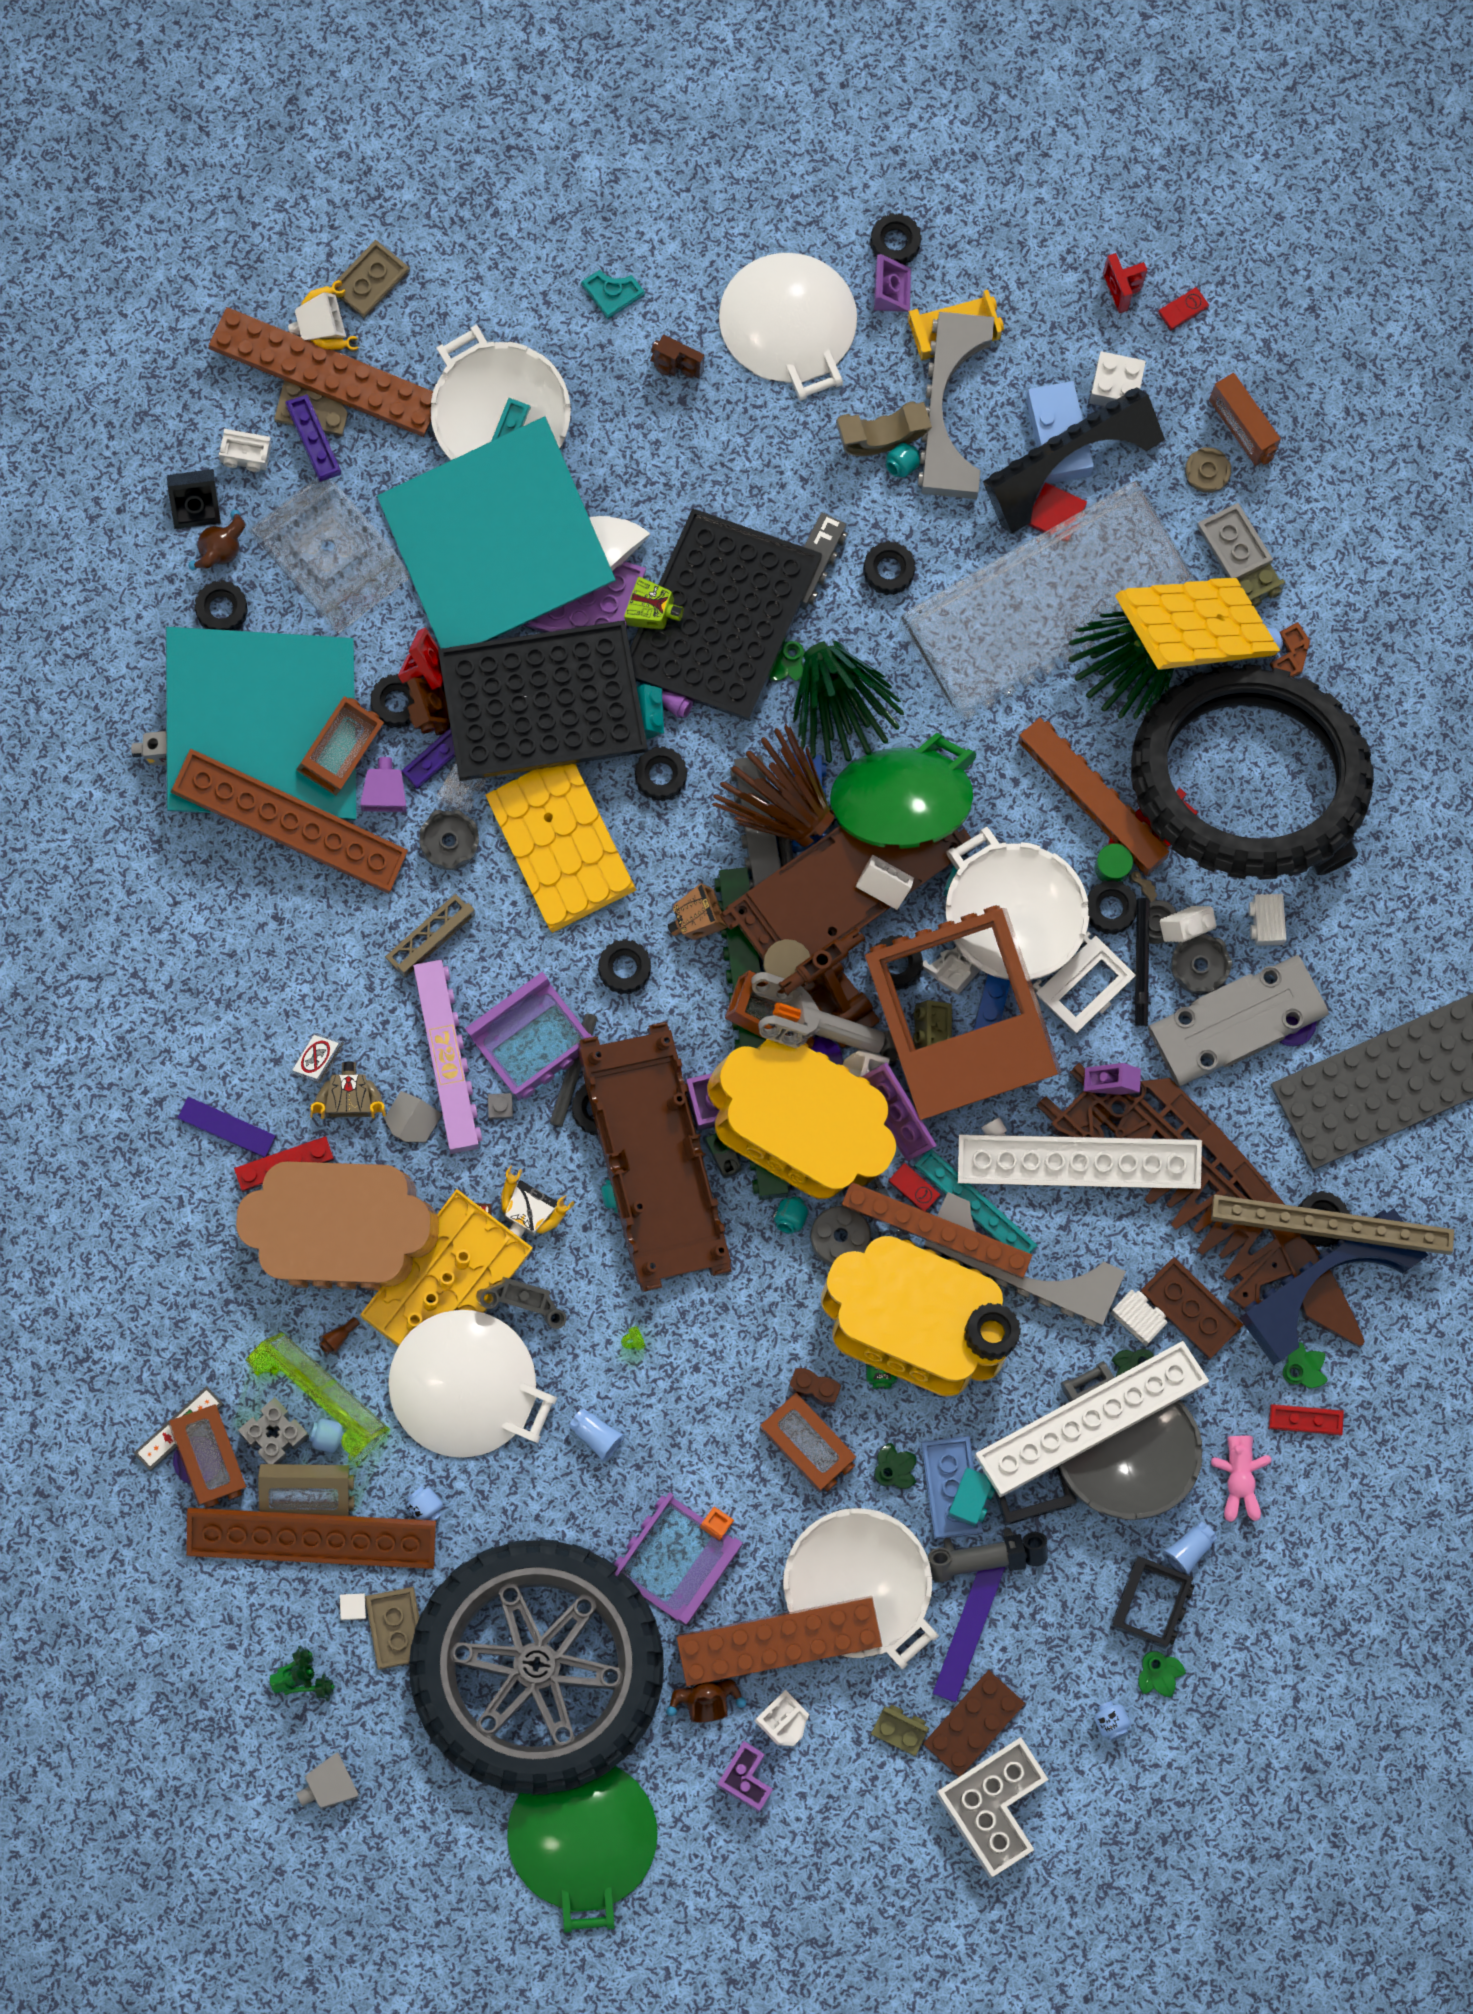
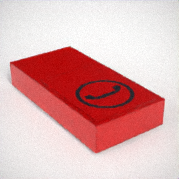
M1195 287L1159 309L1158 314L1170 331L1206 310L1209 304L1198 288Z
M906 1163L888 1180L892 1186L918 1209L925 1212L941 1195Z

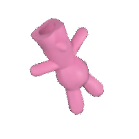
M1229 1436L1227 1442L1230 1462L1217 1457L1211 1459L1213 1467L1231 1473L1227 1481L1230 1494L1224 1511L1225 1519L1233 1522L1237 1518L1240 1498H1244L1248 1516L1252 1520L1258 1521L1261 1518V1510L1254 1494L1256 1481L1252 1472L1270 1464L1272 1459L1269 1455H1264L1252 1461L1253 1437Z

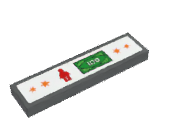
M206 1386L170 1420L216 1404L219 1410L224 1404ZM207 1420L186 1427L188 1437ZM168 1422L134 1452L136 1457L150 1472L177 1448Z

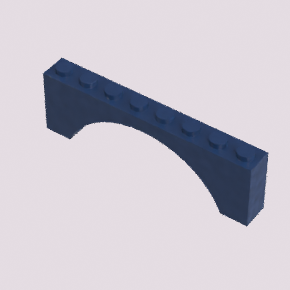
M1394 1208L1388 1213L1382 1210L1373 1217L1404 1222ZM1341 1239L1336 1243L1337 1249L1331 1251L1328 1248L1317 1256L1320 1261L1314 1265L1310 1261L1299 1269L1301 1274L1296 1278L1290 1275L1280 1282L1283 1287L1276 1291L1273 1287L1263 1294L1264 1300L1257 1304L1256 1301H1253L1243 1308L1246 1313L1239 1319L1274 1366L1299 1348L1297 1324L1300 1307L1312 1284L1323 1273L1348 1263L1369 1262L1385 1265L1403 1274L1428 1256L1427 1252Z

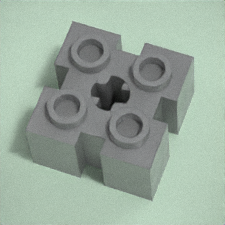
M274 1397L260 1410L263 1416L258 1421L252 1417L238 1430L239 1434L252 1448L256 1445L261 1448L258 1454L266 1464H280L287 1458L285 1450L290 1446L296 1450L309 1438L308 1433L295 1419L291 1422L287 1420L290 1416L288 1411ZM271 1429H279L277 1431L279 1435L277 1438L274 1436L267 1437Z

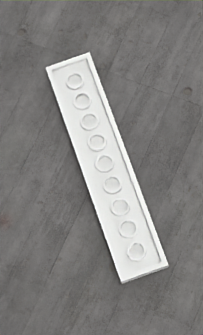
M959 1134L958 1183L1201 1189L1202 1140Z
M1184 1341L982 1449L975 1453V1458L999 1497H1002L1208 1385L1209 1380Z

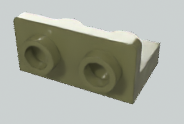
M1271 564L1238 580L1254 608L1262 603V599L1268 596L1270 599H1273L1280 595L1285 585L1284 579L1280 580Z
M926 1000L915 1005L913 1012L915 1019L913 1041L916 1050L952 1038L951 1003Z
M890 1705L889 1708L884 1706L871 1735L916 1757L929 1730V1727L925 1726L926 1721L916 1716H913L911 1719L902 1715L904 1711L894 1705Z

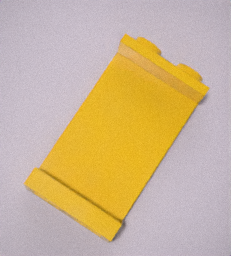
M984 290L982 298L921 315L918 309L909 311L907 320L921 361L934 357V355H930L932 351L930 347L931 341L936 340V333H932L933 319H938L939 312L994 317L992 341L999 340L1002 331H1004V325L1001 317L997 318L995 312L997 304L994 296L990 297L989 291Z

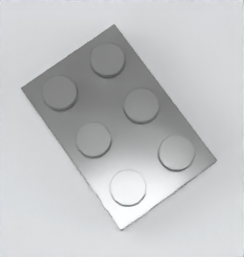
M1239 503L1198 522L1197 528L1228 578H1237L1239 580L1272 563L1273 558Z

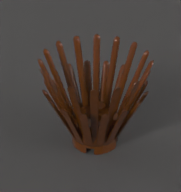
M785 724L784 729L788 736V741L798 762L780 730L775 728L774 732L782 746L781 753L795 777L765 737L761 738V743L775 761V763L771 762L769 764L771 771L752 751H747L746 756L771 783L765 778L753 780L736 766H733L731 769L734 774L773 804H769L753 793L746 794L726 782L720 783L722 788L778 821L718 794L713 795V797L729 807L719 803H713L712 805L737 815L738 817L734 819L740 822L735 824L794 840L801 847H806L814 842L809 837L810 835L812 837L816 834L821 836L830 826L835 817L833 815L835 812L828 806L808 747L806 746L805 751L809 763L802 747H799L791 726L788 727Z

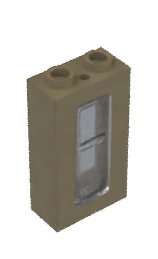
M260 1464L258 1475L259 1511L349 1516V1512L354 1511V1496H350V1490H354V1475H350L349 1465Z

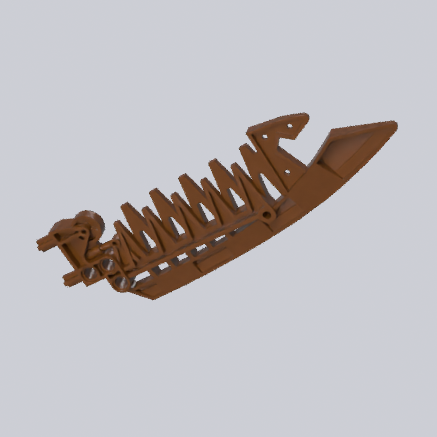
M1078 1063L1069 1073L1084 1086L1085 1068ZM1170 1078L1140 1081V1096L1136 1098L1129 1094H1106L1105 1097L1101 1098L1096 1096L1095 1093L1083 1091L1064 1111H1061L1047 1096L1036 1105L1052 1121L1049 1128L1060 1137L1105 1138L1104 1132L1100 1127L1104 1123L1114 1133L1115 1138L1151 1139L1153 1134H1155L1160 1139H1185L1181 1134L1187 1130L1196 1140H1202V1147L1215 1161L1211 1164L1201 1155V1189L1177 1188L1166 1204L1170 1209L1190 1195L1171 1223L1175 1230L1205 1209L1206 1211L1192 1231L1197 1234L1214 1222L1211 1221L1212 1199L1214 1195L1199 1205L1195 1203V1200L1206 1184L1216 1192L1215 1195L1285 1205L1272 1187L1229 1138ZM1146 1090L1164 1107L1160 1113L1156 1112L1143 1099ZM1118 1104L1122 1106L1124 1112L1122 1114L1114 1113L1112 1105ZM1168 1113L1181 1124L1177 1130L1164 1119ZM1112 1121H1114V1122H1119V1121H1120L1118 1127H1117ZM1218 1165L1231 1177L1229 1181L1216 1169ZM1234 1183L1237 1184L1244 1195L1233 1185ZM1152 1188L1144 1200L1150 1205L1173 1188ZM1218 1221L1215 1222L1197 1249L1203 1255L1232 1235L1219 1254V1257L1224 1259L1243 1245L1223 1275L1228 1281L1237 1274L1243 1278L1226 1296L1241 1309L1253 1301H1256L1257 1304L1263 1301L1259 1300L1260 1287L1290 1275L1296 1278L1301 1274L1299 1269L1311 1261L1314 1265L1320 1261L1317 1257L1320 1255V1252L1316 1246L1307 1243L1308 1241L1305 1239L1303 1240L1300 1233L1273 1229L1268 1230L1274 1240L1253 1255H1249L1248 1250L1258 1235L1266 1228L1233 1224L1226 1230H1223L1221 1226L1224 1222ZM1272 1263L1276 1264V1268L1272 1267ZM1328 1270L1312 1284L1305 1295L1300 1307L1303 1319L1358 1347L1363 1346L1365 1340L1353 1312L1331 1270ZM1243 1293H1247L1248 1296L1246 1298L1243 1297Z

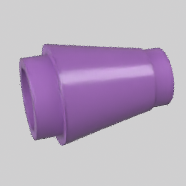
M662 690L663 707L678 718H686L692 709L693 701L686 699L684 696Z

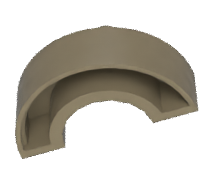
M913 401L905 403L895 413L889 416H880L875 420H861L859 415L851 416L850 414H844L836 420L844 451L852 456H872L891 451L900 443L910 444L918 440L932 428L924 402L916 403Z

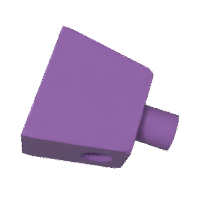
M379 757L378 769L367 770L360 803L361 811L407 812L402 772L399 769H392V758Z

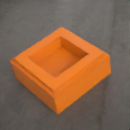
M714 1506L701 1523L700 1528L720 1541L732 1525L734 1519Z

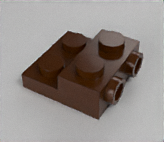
M664 334L660 341L656 340L650 351L653 353L650 361L654 363V367H656L659 373L666 376L670 374L675 377L680 369L685 376L700 379L704 372V354Z
M414 677L407 681L410 688V696L414 700V704L408 706L410 721L414 728L421 729L422 734L435 731L436 735H443L450 728L443 683L440 687L432 690L426 679Z

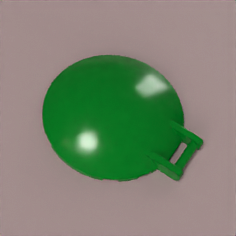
M935 733L919 748L901 747L872 752L850 763L837 776L830 794L831 809L835 812L834 815L837 818L838 824L847 833L871 845L885 847L886 844L899 845V848L919 847L921 842L929 840L937 842L957 830L971 812L973 788L964 770L975 761L976 752L970 749L965 750L955 745L939 733ZM941 747L958 756V758L953 761L936 751Z
M615 1766L597 1780L595 1779L572 1790L544 1795L519 1793L509 1817L507 1830L508 1848L514 1868L525 1885L541 1899L563 1908L564 1933H570L575 1929L600 1927L615 1929L613 1904L630 1894L646 1876L656 1851L657 1822L653 1807L645 1791L629 1774ZM606 1909V1917L571 1920L570 1912Z

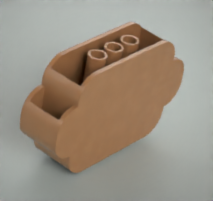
M281 1162L274 1165L266 1173L262 1190L253 1191L242 1199L237 1210L236 1228L240 1239L246 1245L259 1250V1262L263 1270L268 1275L287 1282L290 1286L308 1288V1284H312V1286L320 1289H332V1285H337V1287L345 1290H356V1286H361V1288H366L365 1290L380 1291V1286L391 1287L402 1283L412 1270L413 1258L423 1257L433 1250L438 1240L439 1219L431 1205L416 1197L417 1192L413 1180L393 1166Z

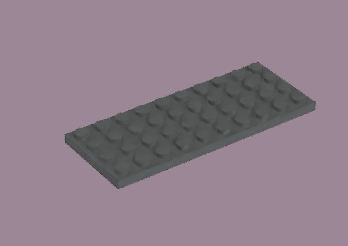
M1473 993L1271 1083L1270 1086L1312 1171L1473 1099Z

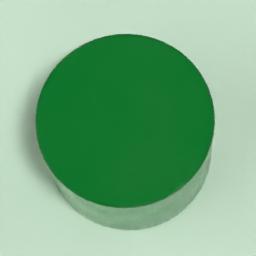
M1120 844L1105 846L1099 852L1095 862L1097 877L1101 881H1125L1133 865L1130 851Z

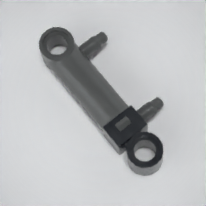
M1005 1528L1004 1542L954 1550L950 1538H945L943 1540L944 1548H935L928 1554L932 1580L946 1582L953 1575L1007 1566L1009 1571L1026 1569V1564L1033 1567L1041 1566L1048 1560L1047 1538L1043 1533L1030 1532L1024 1536L1022 1541L1021 1534L1014 1535L1010 1528Z

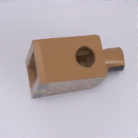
M702 883L674 904L673 910L677 919L668 924V929L673 936L682 933L693 940L727 928L719 915L722 911L714 890Z

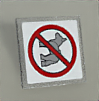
M313 1032L289 1073L320 1084L327 1071L330 1072L335 1065L333 1061L343 1047L344 1042Z

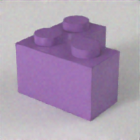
M743 1741L719 1780L717 1787L755 1811L760 1812L773 1789L752 1775L765 1754Z

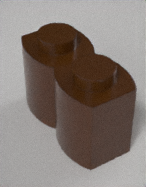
M795 1368L788 1389L793 1394L797 1393L800 1397H811L822 1406L832 1407L836 1402L841 1385L834 1379L818 1377L808 1369Z

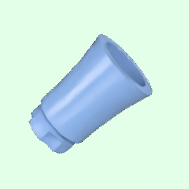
M584 1408L569 1423V1428L603 1462L613 1454L625 1437L623 1433L613 1429Z
M1199 1522L1176 1543L1164 1550L1162 1554L1176 1571L1189 1575L1195 1564L1212 1547V1543L1216 1541L1217 1536L1208 1525Z

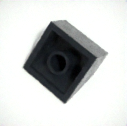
M214 469L167 475V487L174 529L221 523Z

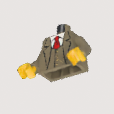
M347 1061L342 1062V1075H331V1080L325 1082L316 1095L315 1102L311 1105L310 1117L313 1118V1114L320 1113L321 1119L325 1118V1114L326 1117H372L374 1119L376 1113L381 1112L383 1117H385L386 1112L382 1095L375 1084L370 1080H366V1075L356 1074V1062Z

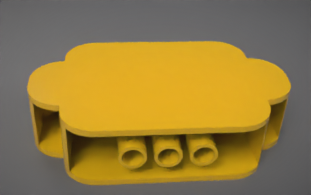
M767 1039L757 1049L748 1046L737 1048L717 1065L708 1081V1096L713 1105L720 1110L715 1120V1130L721 1142L813 1198H831L852 1182L860 1186L867 1185L888 1168L895 1155V1138L892 1132L883 1125L888 1115V1105L883 1094L871 1086L867 1079L856 1077L850 1073L847 1067L840 1064L836 1065L825 1054L808 1048L806 1043L798 1048H793Z
M883 1236L873 1240L867 1246L865 1253L856 1251L846 1252L837 1257L833 1262L821 1293V1305L825 1313L835 1320L832 1337L836 1347L842 1353L941 1396H955L966 1389L971 1379L976 1381L992 1379L1000 1372L1007 1358L993 1359V1361L985 1358L982 1359L977 1354H974L971 1348H968L964 1337L965 1326L975 1309L977 1310L979 1306L987 1305V1303H998L1001 1306L1003 1304V1295L1000 1287L992 1279L984 1276L979 1270L965 1268L953 1259H944L932 1250H923L916 1247L909 1240H900L891 1236ZM987 1321L981 1326V1335L986 1341L997 1343L1004 1337V1328L996 1321Z

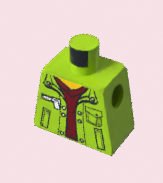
M638 577L624 618L628 626L664 629L668 618L677 621L681 620L684 608L673 605L674 597L670 590L642 577Z

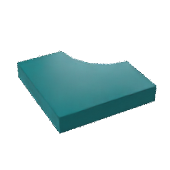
M598 270L581 281L582 287L607 320L645 295V291L632 275L625 278H612Z

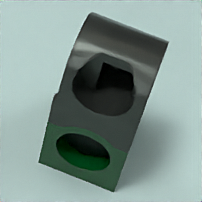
M717 1133L704 1139L724 1179L742 1171L736 1152L723 1144L718 1138Z

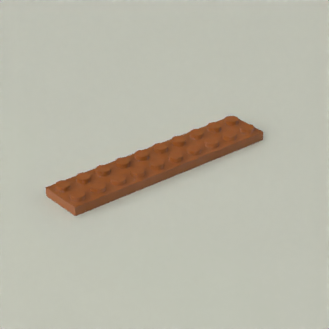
M226 307L208 345L209 350L419 436H425L431 423L433 391L331 349H323L314 342L303 340L302 337L229 307Z
M191 748L170 791L172 794L387 894L392 889L408 851L399 845Z
M188 1508L186 1556L434 1569L436 1521L204 1508Z

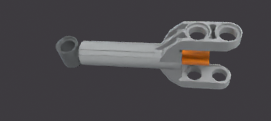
M766 972L757 973L752 977V990L758 996L778 1002L774 1005L773 1016L762 1018L759 1021V1032L762 1037L798 1048L805 1044L808 1038L816 1034L874 1054L880 1052L881 1056L890 1058L889 1063L899 1060L890 1030L882 1032L820 1011L812 997L802 986H799L788 996L785 993L780 994L777 992L781 989L778 983L782 982L784 978ZM759 982H768L764 987L757 986ZM768 1024H774V1025H776V1026H775L774 1028H772V1029H765V1028H764V1026H766V1025H768ZM793 1031L794 1035L786 1036L785 1033Z

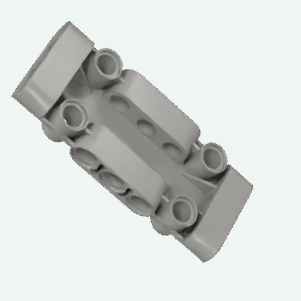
M1295 955L1279 964L1265 967L1256 975H1246L1198 998L1191 1003V1006L1182 1007L1176 1013L1149 1025L1148 1030L1177 1086L1180 1087L1203 1075H1209L1222 1066H1231L1277 1044L1286 1035L1297 1033L1301 1028L1328 1016L1329 1012L1299 955ZM1271 975L1275 978L1276 982L1268 984L1263 977ZM1180 1016H1187L1191 1023L1183 1025L1179 1022L1178 1018ZM1294 1017L1297 1019L1298 1024L1294 1026L1289 1025L1286 1022V1018ZM1204 1057L1210 1058L1213 1065L1206 1067L1201 1064L1200 1059Z

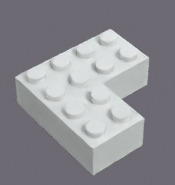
M1021 1737L935 1793L990 1879L1034 1850L1007 1807L1049 1779Z

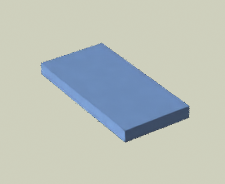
M970 1436L921 1442L934 1540L983 1534L981 1522L978 1521L976 1526L973 1527L947 1516L965 1469L968 1467L974 1470Z

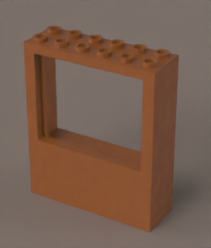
M1000 905L983 909L985 914L979 916L977 913L960 917L962 922L956 924L954 921L941 923L938 925L939 929L935 931L927 928L915 932L916 937L909 939V936L892 940L893 945L888 947L886 944L869 948L870 953L865 954L920 1120L1062 1073L1007 908H1000ZM992 927L1021 1015L916 1050L887 963Z

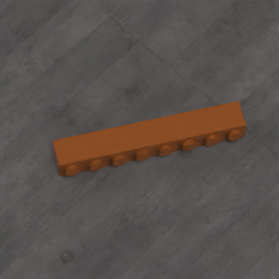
M1039 717L1019 735L1018 743L1109 838L1130 851L1133 863L1146 877L1168 858V845L1152 834L1151 827L1136 817V813L1131 806H1125L1119 800V794L1113 788L1109 789L1103 783L1104 780L1098 772L1090 770L1087 766V761L1080 754L1076 755L1071 750L1070 743L1055 733V728L1050 722H1044Z
M853 1182L849 1185L842 1203L844 1208L1021 1279L1024 1278L1033 1256L1030 1253Z

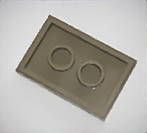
M375 240L336 280L341 281L342 286L336 287L335 290H346L345 295L339 299L365 319L409 273L410 267Z
M414 1587L365 1596L378 1670L409 1664L411 1644L419 1620Z

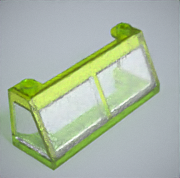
M283 1332L262 1341L245 1359L249 1370L257 1377L263 1373H271L276 1376L282 1371L347 1430L341 1438L342 1447L349 1453L348 1459L356 1466L366 1458L390 1431L389 1427Z

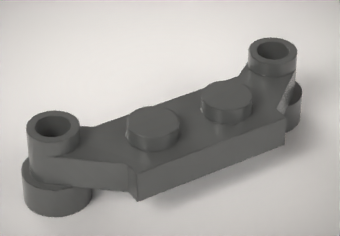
M503 1277L501 1282L488 1288L480 1289L476 1294L479 1304L487 1309H493L499 1302L540 1313L546 1324L554 1329L562 1328L566 1323V1314L556 1308L549 1297L550 1291ZM488 1294V1298L484 1301V1296Z

